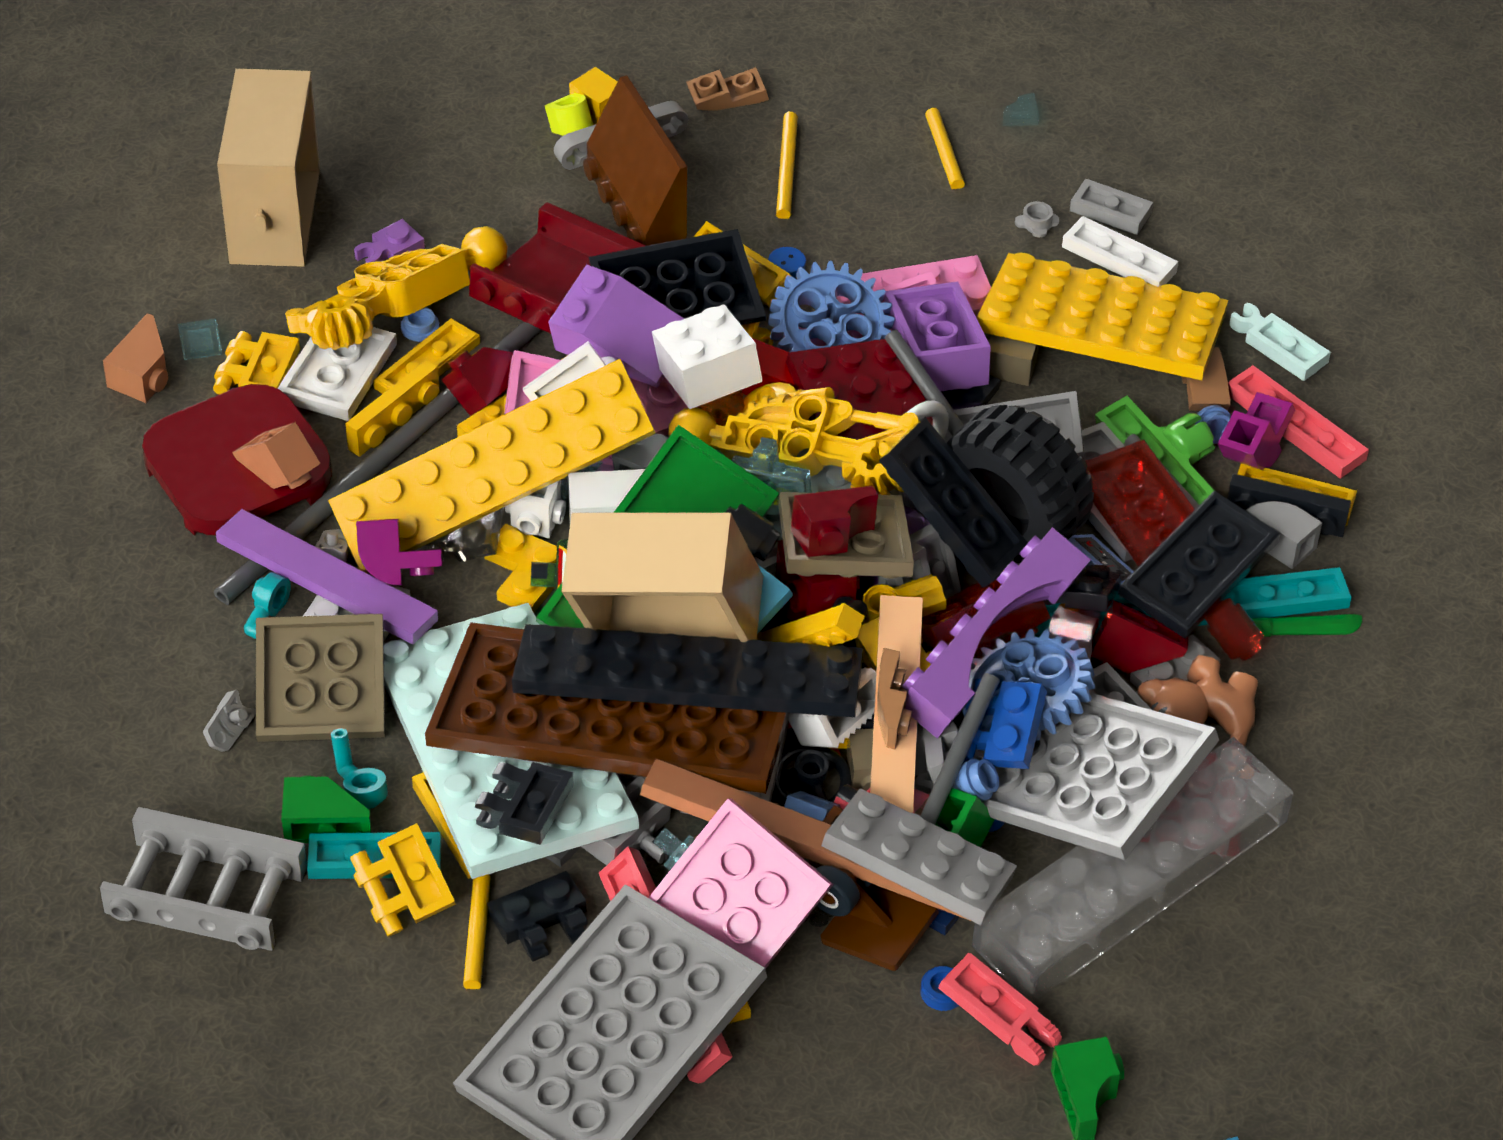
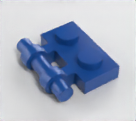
M982 678L975 679L974 692H976ZM1001 682L998 697H992L985 715H993L990 732L980 731L981 722L964 762L974 759L976 750H985L983 759L990 761L994 767L1029 769L1047 690L1042 683ZM972 697V698L970 699V701L966 704V706H965V709H966V710H968V708H969V706H970V704H971V701H972L973 697Z

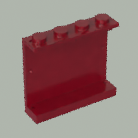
M546 202L539 208L537 234L493 271L475 263L470 266L469 296L551 334L548 322L586 264L589 265V257L644 247L646 245Z

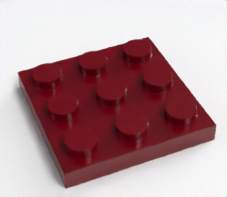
M885 339L788 352L786 365L797 390L830 387L834 391V399L849 402L854 410L871 413L883 412L900 416L914 406L926 401L923 393ZM821 412L814 413L809 418L810 421L818 418ZM928 417V421L933 425V417ZM856 422L853 426L836 436L859 440L887 430L875 428L874 425Z

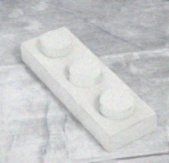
M1084 216L1063 236V248L1123 277H1139L1145 282L1159 287L1167 284L1177 273L1179 261Z

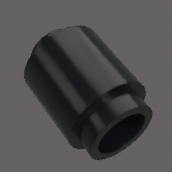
M741 503L737 509L730 506L725 513L732 514L753 557L765 561L779 540L781 533L774 529L775 524Z

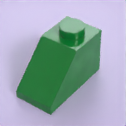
M284 777L281 818L284 839L309 843V834L372 833L370 810L329 777Z

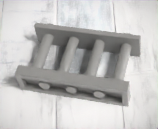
M138 807L132 823L136 845L141 846L123 886L105 881L102 882L100 891L104 912L120 921H130L133 919L235 942L242 948L249 950L262 948L272 951L275 946L272 919L266 917L283 880L291 879L302 882L307 870L304 843ZM165 851L183 855L165 895L141 890L157 853ZM205 860L224 865L207 904L183 899L199 862ZM244 870L266 874L249 914L225 909L240 872Z

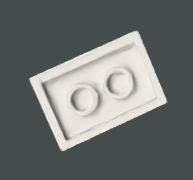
M373 327L372 335L368 339H364L361 344H353L349 348L341 347L337 350L319 348L318 345L313 344L312 337H310L277 389L287 395L297 407L349 421L373 384V380L378 376L396 347V333Z

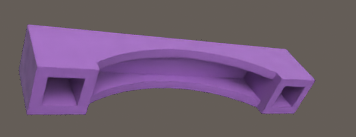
M1053 527L1042 540L1035 535L1019 554L1024 558L1019 566L1012 561L997 578V581L1002 585L996 592L988 587L973 605L978 610L973 618L965 613L950 631V634L955 637L948 645L941 640L926 658L931 664L924 672L917 667L902 685V688L907 691L905 709L912 710V718L917 720L921 726L937 739L975 694L969 688V676L975 651L984 633L1002 617L1022 606L1047 599L1055 604L1091 561L1088 556Z

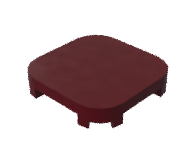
M249 384L234 388L162 418L152 424L144 434L142 448L149 477L154 475L183 516L185 528L194 536L197 532L206 535H216V531L241 509L261 518L304 499L311 506L323 496V492L330 484L332 477L330 455L325 444L290 398L281 390L268 385ZM296 422L321 463L309 471L311 478L294 489H290L288 485L273 489L236 460L232 452L261 433Z

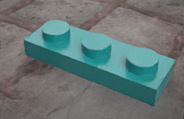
M397 832L309 834L308 879H354L353 875L356 873L350 857L366 850L372 864L383 859V854L377 842ZM422 832L441 871V832ZM390 873V874H388V875H386V876H384V877H382V878H394V877H393L392 873Z

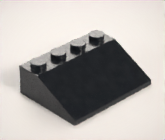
M738 229L589 257L590 266L621 276L684 319L702 313L707 308L718 307L724 304L741 325L766 321V314Z

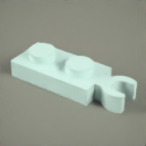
M1251 303L1244 304L1242 316L1235 312L1231 314L1230 327L1239 333H1247L1246 343L1301 380L1305 381L1329 363L1331 353L1329 350L1275 314L1271 313L1264 318L1260 315L1259 309Z

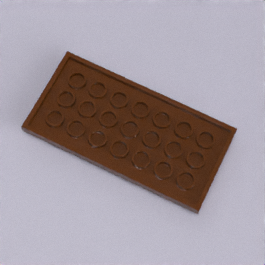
M470 622L425 732L426 746L643 777H647L653 763L658 759L738 790L766 794L790 713L513 693L512 677L524 629Z

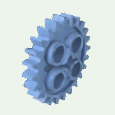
M832 261L828 262L826 270H821L819 265L813 262L810 274L802 267H799L796 274L797 279L787 275L784 282L785 287H777L776 299H772L769 309L773 313L769 315L768 325L774 327L771 331L770 339L781 340L777 348L788 352L885 339V336L891 332L889 329L893 327L895 321L894 317L888 316L892 303H881L886 291L884 289L872 290L876 281L875 278H871L866 282L862 281V269L857 270L854 275L848 273V263H844L841 270L837 271ZM836 297H846L849 300H851L852 303H840L836 299ZM807 304L812 306L815 311L806 312L799 306ZM847 331H858L863 337H851ZM818 338L823 340L826 345L816 346L810 340Z
M1029 629L1026 637L1022 639L1019 638L1016 632H1013L1011 642L1005 643L997 638V648L991 650L982 647L981 651L984 657L982 659L973 658L972 669L969 676V688L972 690L975 679L982 678L984 673L994 675L1000 680L994 692V697H998L1002 681L1042 683L1047 690L1036 741L1040 740L1042 730L1047 729L1053 735L1056 734L1055 724L1059 722L1071 725L1069 714H1082L1084 711L1080 702H1090L1092 699L1089 690L1095 688L1093 680L1095 673L1086 649L1079 648L1076 639L1067 642L1065 633L1062 632L1055 638H1052L1050 630L1046 629L1040 637H1035L1033 629ZM964 707L962 712L965 717L967 710ZM984 715L980 731L990 732L993 715Z

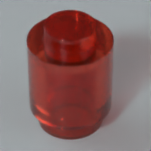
M1231 598L1221 601L1205 618L1209 624L1207 630L1231 660L1240 657L1242 661H1245L1262 648L1260 641L1264 634L1241 604H1234Z

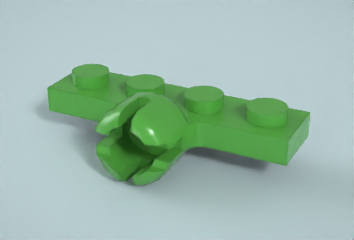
M1128 395L1095 414L1096 424L1104 422L1123 444L1130 435L1136 434L1199 505L1215 491L1192 466L1195 462L1214 452L1215 449L1213 444L1214 436L1207 423L1203 421L1194 425V423L1202 419L1198 414L1187 413L1165 427H1158L1150 421Z

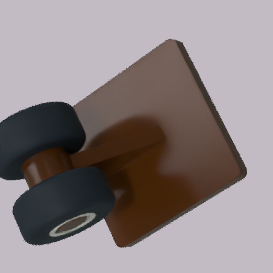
M827 865L816 868L819 873L833 883V886L817 904V907L835 916L821 934L822 944L891 971L898 970L939 914L938 908L856 878L846 869Z

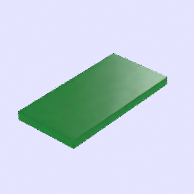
M677 425L613 513H725L730 506L737 509L742 503L762 517H765L778 499L779 492L680 425ZM562 582L536 617V622L540 625L585 628L563 595Z

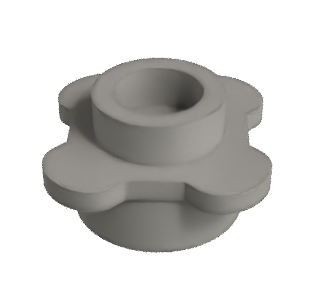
M1039 201L1028 203L1023 209V215L1015 218V225L1018 228H1025L1033 236L1039 238L1045 237L1047 230L1059 224V217L1053 214L1052 208L1048 204Z

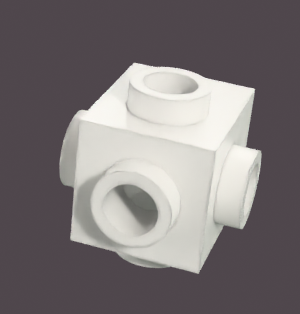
M561 480L505 506V512L510 513L511 526L526 535L550 539L555 524L563 522L566 511V501L561 500Z

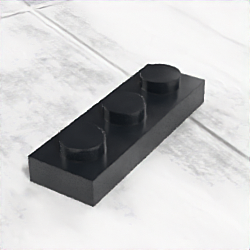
M1237 474L1232 475L1227 497L1229 501L1245 511L1263 502L1277 501L1292 504L1322 522L1320 534L1334 535L1342 538L1351 504L1350 500Z

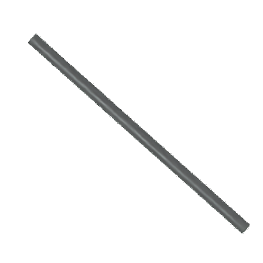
M523 321L496 344L493 349L509 352L519 351L540 332V329ZM448 388L443 390L289 524L284 531L303 540L333 514L329 499L373 479L459 403ZM249 559L214 590V595L218 600L229 605L269 569Z

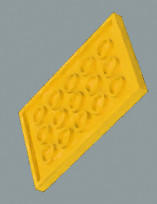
M1008 253L977 315V320L986 334L1202 381L1225 318L1229 300L1219 298L1216 294L1210 292L1198 294L1184 291L1172 284H1164L1157 287L1139 277L1128 276L1124 278L1114 276L1102 269L1091 268L1086 270L1072 267L1065 261L1056 260L1049 262L1035 259L1027 253Z

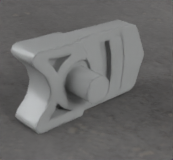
M341 529L323 531L315 545L320 550L344 562L347 561L350 548Z
M238 690L225 694L217 706L216 712L203 730L209 747L220 752L228 751L244 728L249 725L256 715V709L246 708L242 705Z

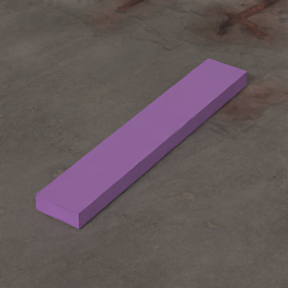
M243 509L216 531L218 543L288 578L290 581L355 615L383 614L384 630L412 645L438 621V610Z

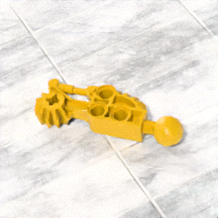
M488 226L477 227L465 235L462 240L461 249L440 244L430 249L421 248L407 251L403 254L392 256L385 261L362 264L354 270L355 278L337 287L338 294L324 301L320 300L304 309L293 308L286 311L285 315L289 332L309 334L312 337L313 344L318 345L322 349L332 348L337 350L341 347L349 348L350 345L361 344L364 339H368L372 335V321L376 315L382 314L389 317L408 316L470 285L468 274L470 266L475 263L493 271L506 260L507 243L504 236L494 228Z
M806 392L801 395H794L793 398L789 394H780L775 399L770 395L763 396L758 403H755L753 400L748 403V408L744 413H738L737 416L729 415L725 426L716 425V421L710 413L698 407L692 409L685 408L675 414L669 423L668 437L677 425H680L712 448L719 449L724 456L737 465L794 476L812 477L817 475L827 465L842 467V476L845 480L851 482V488L873 486L878 495H891L890 491L893 489L900 492L904 491L889 476L879 459L920 420L911 412L900 416L883 412L871 413L854 410L847 401L823 397L817 392ZM821 412L818 418L808 421L814 413ZM856 422L874 425L875 428L887 430L859 440L836 436L853 426ZM772 442L771 446L767 449L760 450L765 443ZM810 448L807 454L797 457L800 451Z

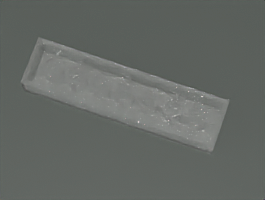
M1232 737L1207 755L1125 860L1079 845L996 902L981 925L974 924L972 947L1012 987L1034 1003L1286 823L1294 792L1237 739Z

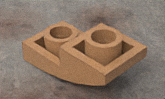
M756 67L723 79L719 69L686 82L697 110H722L769 100Z
M1214 347L1202 381L1182 376V383L1187 384L1189 411H1200L1209 405H1219L1228 411L1231 405L1224 361L1219 347Z
M883 648L877 692L878 720L886 747L895 749L899 734L907 736L912 710L905 709L907 692L901 691L906 670L899 668L900 651Z

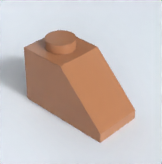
M148 313L103 360L107 387L144 403H147L156 392H161L168 381L165 355L154 316Z
M296 422L263 432L232 452L236 460L273 489L288 485L290 489H294L311 478L309 471L321 464Z

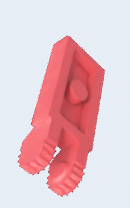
M968 953L948 973L938 987L1007 1045L1011 1044L1015 1054L1033 1066H1038L1045 1059L1046 1054L1042 1046L1023 1031L1026 1026L1032 1036L1050 1048H1054L1062 1040L1061 1032H1059L1055 1025L1051 1024V1021L1038 1012L1039 1008L972 953Z

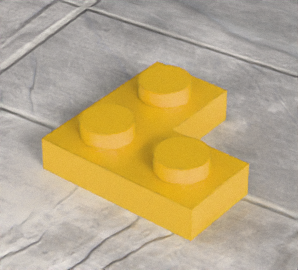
M505 523L484 548V559L513 571L497 590V600L511 607L529 603L532 611L535 613L558 584L559 547L533 535H526L517 528ZM531 562L548 563L547 579L531 578Z

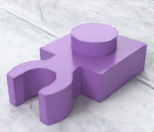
M401 219L373 233L372 243L365 242L356 246L354 249L355 259L359 261L364 257H368L365 259L366 263L383 261L407 251L424 249V238L407 222Z

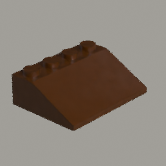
M622 76L619 78L587 142V159L583 161L585 174L589 181L594 180L596 182L602 202L610 204L616 224L619 227L624 226L628 238L646 246L686 239L687 165L628 76Z

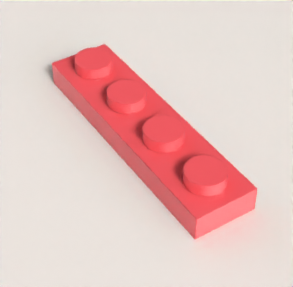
M1254 365L1228 382L1230 398L1247 411L1257 392L1293 403L1295 412L1283 437L1341 479L1367 460L1368 448Z

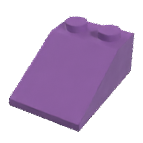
M586 264L548 323L556 351L569 355L589 341L601 358L610 356L616 360L621 359L630 378L658 388L665 376L659 369L652 331L665 327L670 322L681 321L684 318L621 276Z
M958 281L886 291L884 300L885 302L892 303V308L888 315L895 318L892 331L897 329L940 391L969 389L974 386L989 385L991 346Z

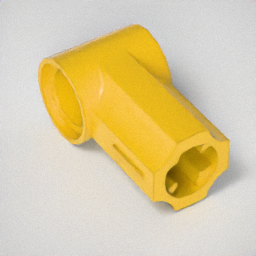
M930 574L894 588L883 584L872 586L864 593L863 602L868 608V614L863 624L879 617L880 595L923 598L922 617L946 609V598L937 576Z

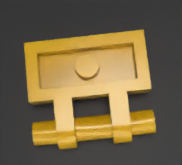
M245 331L239 332L236 338L229 342L225 351L227 358L224 363L218 366L215 372L214 392L220 395L229 391L230 387H234L236 384H238V387L260 384L278 388L300 351L299 338L262 332L258 342H253L249 333ZM247 360H249L247 366L241 365V363H245Z
M417 823L377 842L383 854V859L372 864L366 850L350 857L356 870L353 876L358 887H364L373 905L370 912L375 922L382 924L387 937L403 930L397 914L409 908L415 923H419L456 905ZM392 873L401 894L391 899L388 898L380 881L382 877Z

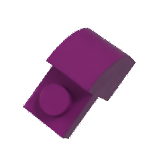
M1257 392L1246 414L1234 410L1218 442L1222 455L1226 459L1260 470L1270 468L1282 451L1279 442L1295 412L1293 403Z
M399 519L356 521L359 557L366 570L376 579L391 585H402L403 568H409L410 576L434 575V567L443 566L442 549L401 551Z

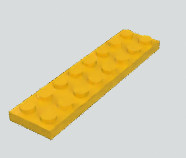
M618 359L328 501L359 570L368 573L358 553L356 521L399 519L401 551H414L567 477L569 473H575L656 434L623 362L621 359Z

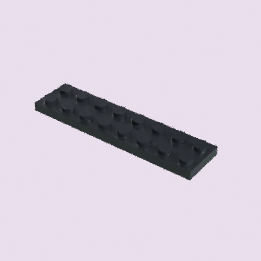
M525 624L512 677L513 693L855 717L863 662V648L841 645L828 647L798 642L786 643L755 639L740 642L739 639L602 629H596L595 631L591 628Z

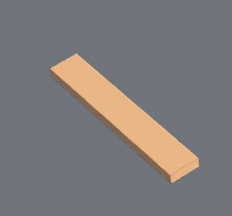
M880 595L870 793L882 797L885 801L909 813H913L917 720L911 717L907 736L899 734L895 749L887 748L878 720L877 692L883 648L900 651L899 668L906 670L903 684L917 667L920 668L923 598Z

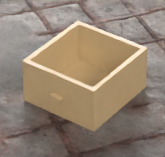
M235 69L217 163L229 264L305 266L320 174L311 71Z
M731 513L571 514L562 593L585 628H591L595 631L596 629L730 638L739 639L740 642L757 640L763 574Z

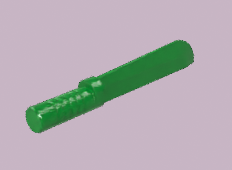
M1343 614L1286 618L1224 619L1219 621L1218 629L1221 636L1260 634L1261 637H1270L1271 635H1347L1359 629L1362 623V615Z

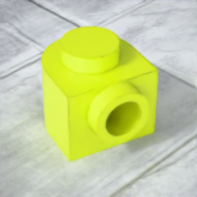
M573 93L544 105L551 131L555 134L564 136L593 125L586 96Z

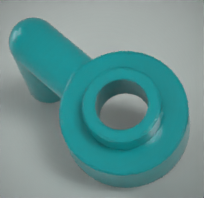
M271 572L257 580L252 591L255 608L244 625L246 635L256 639V618H268L269 615L276 616L286 604L291 590V582L288 578Z
M343 728L333 730L331 732V740L338 774L344 778V790L367 809L376 807L388 795L386 775L381 770L375 768L358 769L352 761L347 730Z

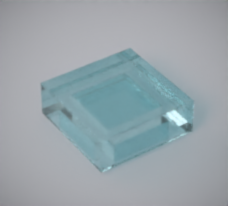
M216 318L178 324L184 360L222 355Z

